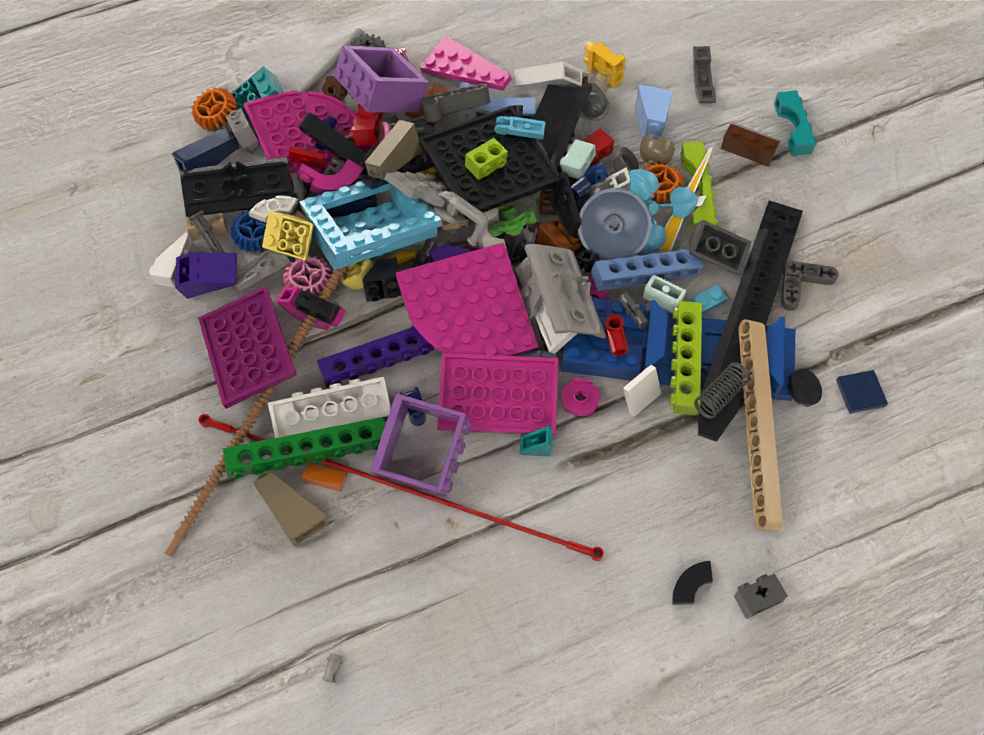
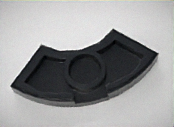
M711 561L694 564L681 574L673 589L672 605L694 604L697 590L703 585L713 582Z

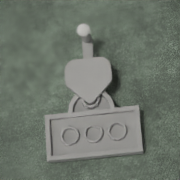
M398 171L386 173L384 180L409 198H422L432 204L434 212L447 222L465 224L468 219L464 215L476 222L477 226L472 236L468 237L467 240L472 246L477 245L488 223V217L454 192L448 191L444 183L439 182L436 176L431 173H401Z

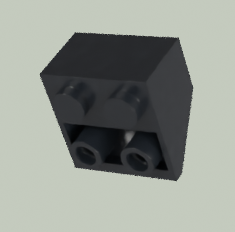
M396 257L378 260L364 276L362 281L366 302H375L380 299L401 296L395 275L396 272H399Z

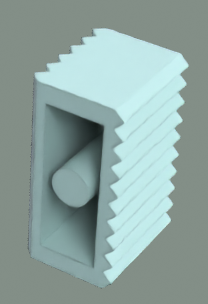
M575 139L573 144L569 145L566 156L561 158L560 167L562 173L567 172L569 177L576 179L583 177L596 155L595 145Z
M652 275L645 287L643 298L650 302L654 300L660 307L673 313V309L677 308L679 301H684L686 289L683 290L679 286L659 278V276Z

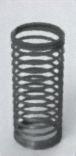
M730 363L722 374L695 399L694 404L697 411L706 418H715L716 414L750 381L749 371L739 363ZM731 366L737 367L740 370H742L747 376L748 380L746 381L744 375L738 370L731 368ZM732 370H735L736 372H738V373L743 377L744 380H742V379H741L736 373H734ZM698 400H700L701 405L706 411L714 415L710 416L705 413L699 406ZM702 401L705 402V404H706L710 409H712L713 412L709 411V410L703 405Z

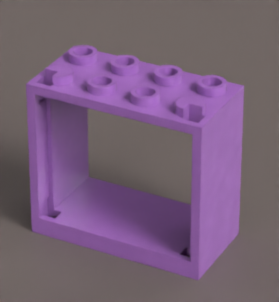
M396 393L370 471L377 476L446 497V494L451 492L453 486L451 478L453 473L456 474L458 471L459 462L457 460L459 454L464 452L466 443L463 441L465 435H469L472 424L469 423L470 420L464 413ZM408 408L458 423L438 486L388 471Z

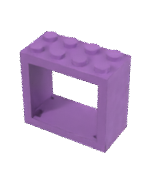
M343 45L334 75L367 112H419L422 98L428 85V81L394 48Z

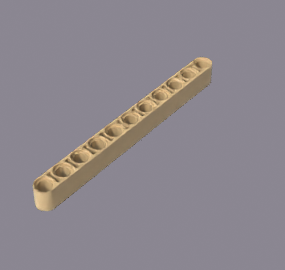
M745 319L739 325L741 365L749 371L751 377L750 381L743 387L754 523L758 530L778 532L782 528L783 517L766 331L763 323ZM742 371V374L744 375V377H745V379H746V381H747V380H748V379H747V376H746L745 373Z

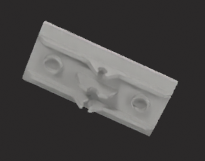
M539 244L525 245L524 248L554 333L590 334L605 339L606 334L589 293L591 282H586L589 277L582 275L574 252L566 248Z

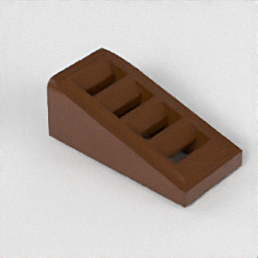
M542 190L540 192V214H557L554 208L553 210L543 209V206L553 207L551 203H543L544 200L550 201L551 198L544 197V194L552 195V191Z

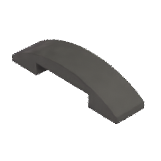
M693 46L694 84L699 103H716L715 87H713L710 66V46Z

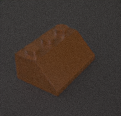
M730 123L720 149L769 167L781 140L736 123Z

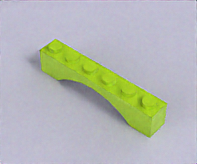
M704 142L682 143L680 152L682 167L692 177L707 153V149H704ZM709 163L706 164L698 184L700 196L706 195V198L702 205L698 206L693 213L690 223L691 233L694 225L701 220L719 227V222L715 219L716 205H713L714 191H711L712 178L708 174L710 171Z

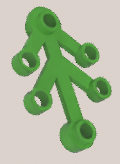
M510 205L501 210L503 217L508 221L492 222L489 224L492 237L499 236L502 232L516 236L521 233L525 224H533L537 219L533 209L524 211L516 218V208L514 205Z

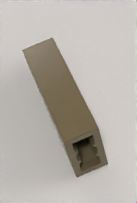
M399 120L365 161L369 176L384 180L386 173H394L421 153L422 148L420 147L414 123Z
M272 472L259 476L257 481L253 482L293 546H296L329 524L323 512Z

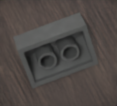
M701 220L694 225L691 233L689 254L733 274L740 275L752 241L710 222Z

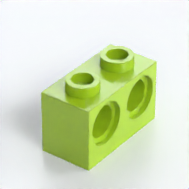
M493 138L466 154L465 167L479 180L484 176H488L497 168L503 167L507 162L508 151Z

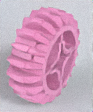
M309 254L307 261L295 258L294 263L291 262L289 267H285V273H283L284 286L298 287L301 291L304 288L315 296H321L320 292H324L323 288L326 287V283H329L328 279H332L331 275L333 272L330 265L323 258L319 259L317 255L312 258Z

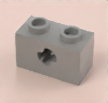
M241 108L232 111L226 116L242 149L258 142Z

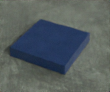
M874 370L837 377L836 381L849 414L887 406L888 402Z

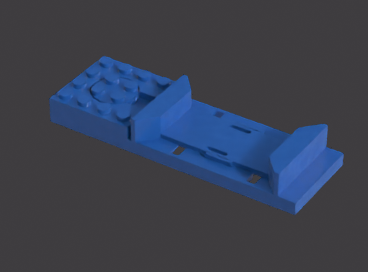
M592 298L603 329L610 315H618L623 319V330L629 351L622 356L611 355L607 336L604 339L595 335L577 333L565 344L562 372L632 381L647 367L652 365L656 368L659 384L670 385L671 377L674 376V370H671V361L675 356V353L671 352L672 342H675V336H672L673 324L675 325L676 319H673V314L665 313L654 300H651L649 311L646 310V304H639L641 312L649 321L646 327L639 329L632 317L626 314L627 310L620 301ZM781 316L772 325H766L765 327L772 399L792 401L793 398L788 391L787 384H789V375L795 371L796 329L785 328V317ZM702 317L700 387L702 390L727 320ZM610 325L612 328H618L615 325Z

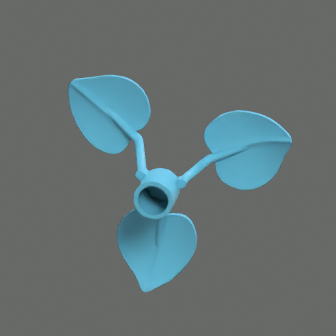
M643 169L629 171L630 191L643 200L650 212V216L655 215L659 208L672 207V214L676 217H686L695 209L698 200L697 195L687 187H677L671 192V204H658L655 201H650L654 197L653 192L659 188L657 177L652 172ZM652 216L650 237L641 250L643 255L659 249L666 239L664 228L656 226V221Z

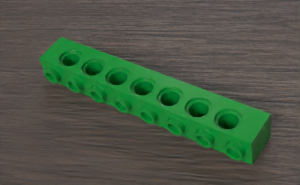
M383 417L222 448L228 479H239L248 474L259 475L268 470L278 471L293 465L302 466L312 461L322 462L327 458H341L352 453L361 454L371 449L377 450L385 428ZM368 435L370 438L363 439L362 436ZM344 439L351 440L349 443H343L342 441ZM325 443L331 444L329 447H323L322 445ZM305 447L311 448L309 451H303L302 449ZM285 451H290V452H292V453L289 454V455H283V454H282V453L285 452ZM265 455L271 456L269 459H262ZM245 459L251 460L249 463H242Z

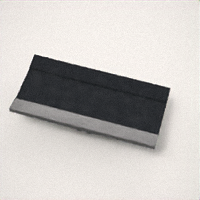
M548 84L533 120L546 122L543 140L536 138L535 140L556 170L567 145L572 143L570 138L575 137L574 129L591 92V85L559 87Z
M287 157L242 163L236 161L234 164L229 162L226 165L180 170L186 218L200 211L204 212L203 215L249 210L260 201L276 198V196L294 198Z

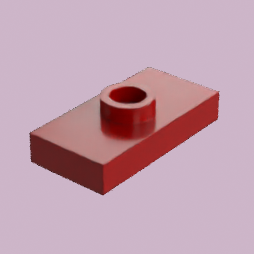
M290 146L288 151L290 162L303 163L306 166L319 169L325 168L324 154Z

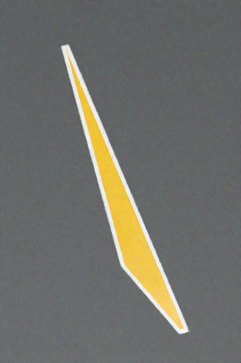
M709 148L687 187L694 194L713 150L712 148ZM671 215L664 228L666 239L660 247V253L672 250L685 217Z

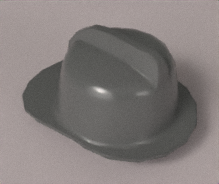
M585 83L582 86L591 85L592 89L582 112L591 120H601L608 114L609 102L596 84Z
M622 147L619 156L613 162V167L616 173L624 168H627L629 171L639 169V164L635 155L628 148Z

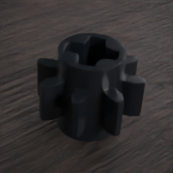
M593 250L583 251L577 257L579 268H584L585 273L591 272L595 262L600 260L599 254H594Z

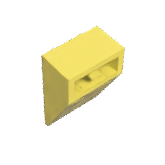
M269 212L262 248L307 261L314 224L288 214Z

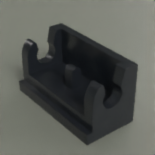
M525 224L521 233L514 236L509 253L510 261L519 260L521 263L527 257L524 247L525 245L535 243L539 227Z
M304 288L294 302L296 310L330 325L340 308L338 303H331L312 295Z

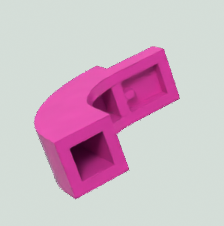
M348 159L338 173L323 175L302 163L297 175L300 176L302 181L312 183L310 191L322 195L324 192L339 190L340 187L355 184L363 168Z
M284 287L276 302L291 316L305 323L304 319L308 318L307 314L296 310L294 303L301 290L298 287ZM340 307L331 325L317 319V321H314L315 325L313 327L328 330L330 326L338 327L346 311Z

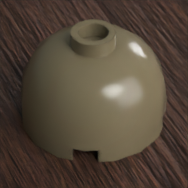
M654 135L644 136L640 145V156L647 165L649 163L651 165H655V163L661 164L662 162L664 165L667 164L673 157L675 144L664 137L659 136V139H653Z

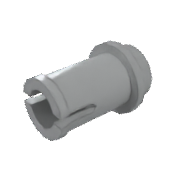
M330 653V656L326 658L328 663L322 680L336 683L340 664H343V656Z

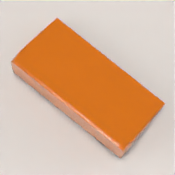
M309 463L302 474L303 482L341 492L348 473Z

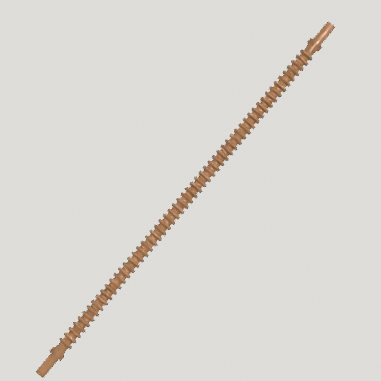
M348 266L333 271L332 279H328L329 283H326V287L323 288L324 292H320L321 296H318L319 298L326 301L331 299L330 295H333V291L336 290L335 286H338V282H341V278L344 277L343 273H346ZM307 315L308 318L304 319L305 323H301L302 327H299V332H296L297 336H294V341H291V345H288L291 359L296 357L295 353H298V348H301L300 344L304 343L303 339H306V335H309V330H312L311 326H314V321H317L316 318ZM275 386L259 393L260 397H256L257 401H254V406H251L252 410L248 411L249 415L245 416L246 420L242 421L243 425L239 426L240 430L236 431L237 435H233L234 440H230L231 445H227V447L237 446L244 442L243 438H247L246 433H250L249 428H253L252 423H256L255 418H259L258 414H261V409L265 408L264 404H267L266 400L270 399L269 395L273 394L272 390H276ZM221 455L222 460H218L219 465H215L216 469L212 470L213 474L209 475L210 479L206 480L207 484L203 485L204 489L199 491L201 493L200 496H196L198 498L197 501H193L194 506H190L191 511H187L188 516H184L185 521H181V527L175 531V537L165 551L166 555L172 557L182 539L185 540L189 528L192 529L191 524L195 523L194 519L199 517L197 514L202 512L201 508L205 507L204 503L208 502L207 498L211 497L210 493L214 492L213 488L217 487L216 483L220 482L219 478L223 477V472H226L224 455Z

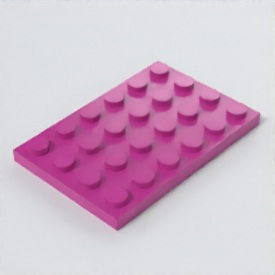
M442 353L439 406L466 414L470 420L469 423L472 424L470 432L527 434L551 426L552 436H555L558 358ZM438 417L437 430L455 431L458 423Z

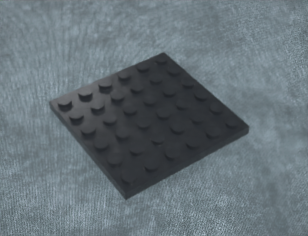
M512 105L419 137L420 147L448 191L454 192L482 213L556 185L560 175L535 138L510 134L501 135L495 132L494 129L497 125L496 119L498 116L519 117ZM495 138L508 151L507 162L503 167L497 168L488 176L478 180L465 167L466 154Z

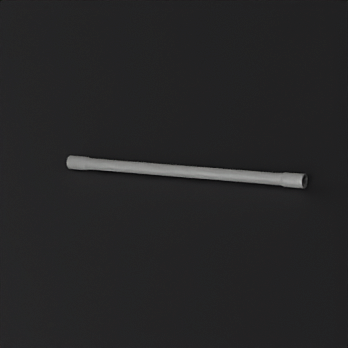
M357 28L343 45L351 46V42H355V38L360 39V35L364 37V31ZM342 46L298 93H308V91H311L338 63ZM258 141L245 149L252 154L260 146V143Z

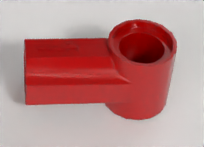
M610 315L606 320L604 332L608 338L611 355L622 356L629 351L623 330V319L618 315ZM610 325H615L618 328H612Z

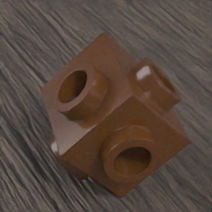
M326 76V81L322 87L323 94L338 100H344L348 91L334 76Z

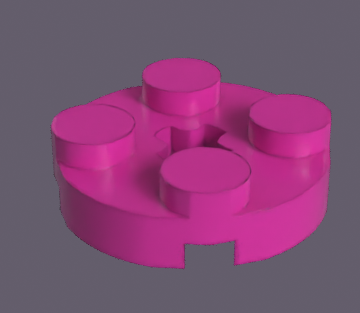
M576 378L571 380L570 383L563 387L561 393V402L564 410L575 416L592 415L600 402L599 389L588 379ZM579 394H583V397L586 399L580 401L576 397Z

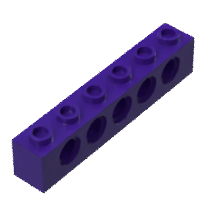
M414 327L319 359L317 363L325 386L329 388L330 385L341 383V380L347 378L350 381L355 380L362 375L373 374L379 369L390 368L396 363L410 361L413 357L427 355L434 348L425 341ZM359 360H362V361H363V363H361V364H359V365L355 364V363L359 362ZM338 367L344 368L342 371H337L336 369Z

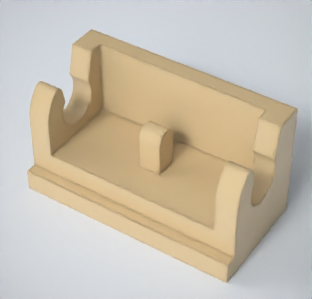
M219 213V218L207 220L208 224L212 225V232L215 236L227 234L223 213ZM186 219L188 224L187 230L192 241L203 239L202 236L197 234L198 230L189 219Z

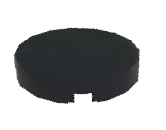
M801 368L789 375L788 391L795 402L809 407L821 400L822 386L814 373Z

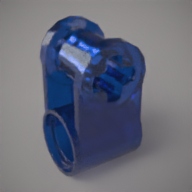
M414 387V390L406 393H399L422 401L418 387ZM408 408L407 415L411 424L421 426L426 422V413Z

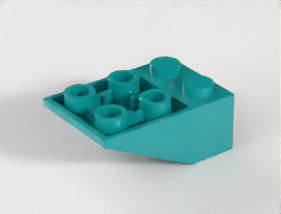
M263 66L230 94L233 95L236 101L237 110L241 108L246 118H248L244 103L282 93L283 90L276 75Z

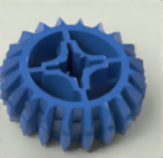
M251 209L246 213L242 211V215H237V220H233L231 237L236 246L241 250L244 249L247 253L250 250L253 253L259 250L262 253L266 223L250 217L249 212Z

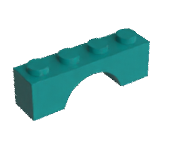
M797 90L777 92L774 106L778 117L788 119L796 128L791 132L787 142L791 156L812 154L817 140L813 136L811 123L807 119V111L804 110L802 105V98L799 97Z

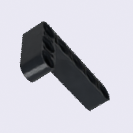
M308 112L298 128L340 160L347 161L349 159L363 168L361 174H368L365 161L375 148H370L368 153H366L320 118Z

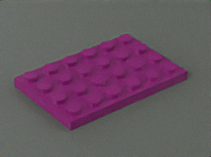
M266 286L198 318L221 402L226 409L297 376L270 292Z

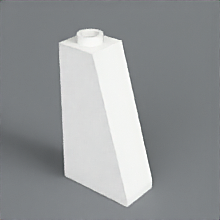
M564 61L515 69L513 87L521 90L546 89L548 84L559 87H581L583 69Z

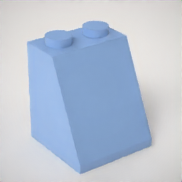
M639 84L635 113L642 138L648 135H654L653 139H659V136L662 137L673 91Z

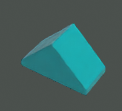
M551 426L520 436L521 455L550 456L552 446Z

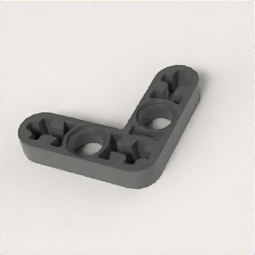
M797 261L788 262L783 271L781 298L783 308L793 311L798 307L801 295V281L832 285L839 276L837 269L818 264ZM812 270L816 275L809 276L806 271ZM787 283H794L796 288H789ZM790 295H793V296H792V302H793V304H791L790 301L788 300L789 297H790Z

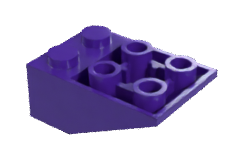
M192 252L176 257L175 288L187 299L237 285L236 253Z

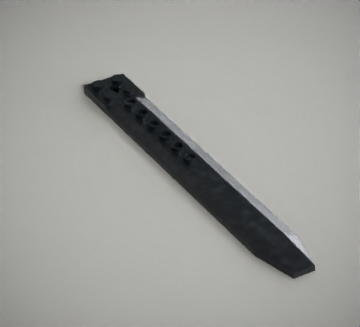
M768 201L702 393L722 374L730 363L736 362L741 364L740 323L747 319L763 323L766 327L803 210ZM731 366V368H734L742 373V370H740L739 368ZM732 370L742 379V376L738 372ZM743 388L716 414L715 418H706L698 412V436L715 442L719 440L739 410L744 394ZM702 401L703 405H704L709 411L713 412L712 409H710V408L705 404V402ZM700 403V407L705 413L710 416L714 415L706 411Z

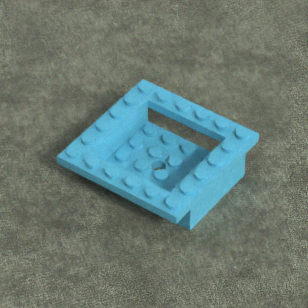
M359 181L350 186L340 187L339 190L324 192L322 195L308 197L305 200L299 201L301 209L307 216V221L314 224L313 239L334 270L437 236L436 228L442 226L441 218L422 198H409L390 183L371 190L362 181ZM391 189L392 202H385L380 206L370 207L364 211L351 213L349 216L332 219L327 212V209Z

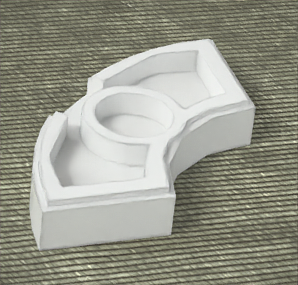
M276 196V198L269 200L264 199L250 210L249 216L266 223L269 212L291 215L298 204V199L289 196Z

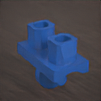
M603 162L589 166L583 175L590 182L591 186L597 182H603L609 177Z

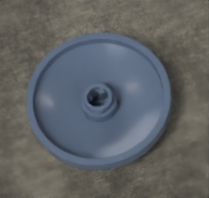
M622 188L601 190L592 195L580 211L582 221L578 229L580 240L587 250H593L594 254L598 253L601 260L632 257L643 249L650 237V212L643 200L629 190Z

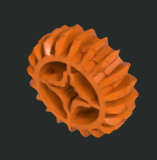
M213 87L212 90L207 89V92H202L201 96H197L198 100L193 101L194 106L191 107L194 121L201 128L208 131H216L217 128L221 130L222 126L227 127L228 120L226 116L232 111L237 110V104L233 95L221 87L218 89Z
M663 162L661 164L655 163V165L649 163L647 167L642 169L652 172L659 182V188L653 192L654 197L650 201H655L658 204H666V202L671 204L670 194L675 188L684 186L683 176H680V171H676V166L671 168L670 163L668 165H664Z

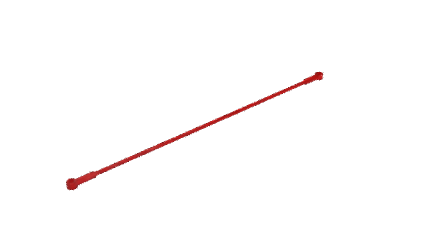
M202 414L198 418L200 425L204 428L210 426L235 434L239 430L226 423L211 419L208 414ZM246 433L247 438L256 441L268 440L250 433ZM327 459L320 462L564 545L568 549L591 556L594 561H600L603 558L604 552L600 547L591 548L570 540L565 541ZM598 551L601 555L596 557L593 553Z

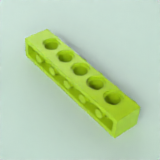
M679 301L677 308L673 309V319H676L675 325L673 324L672 336H675V342H672L671 352L675 353V356L671 361V370H674V376L671 377L670 387L673 388V394L670 396V406H673V413L697 415L698 411L694 401L700 396L702 303ZM681 390H685L689 394H684L681 392Z

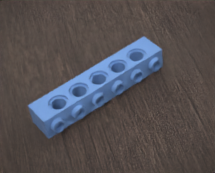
M686 248L679 251L650 253L642 256L634 255L628 258L619 257L613 260H599L595 262L591 275L597 291L647 284L652 275L659 276V278L666 281L698 277L704 265L700 258L689 254V249Z

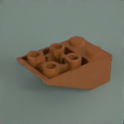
M561 220L538 225L539 228L534 244L566 248L573 251L574 254L584 247L579 234L569 236Z

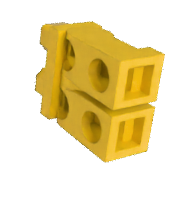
M592 41L588 42L584 46V51L588 54L583 59V62L588 65L587 71L590 74L593 73L610 88H614L623 81L626 57L622 54L619 56L615 55L601 41L597 44Z

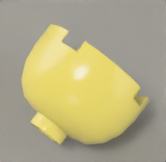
M366 259L348 266L346 273H343L344 277L341 278V283L349 289H363L362 279L373 267L372 261Z

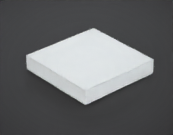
M652 365L647 367L623 388L629 413L634 417L662 394L656 368Z

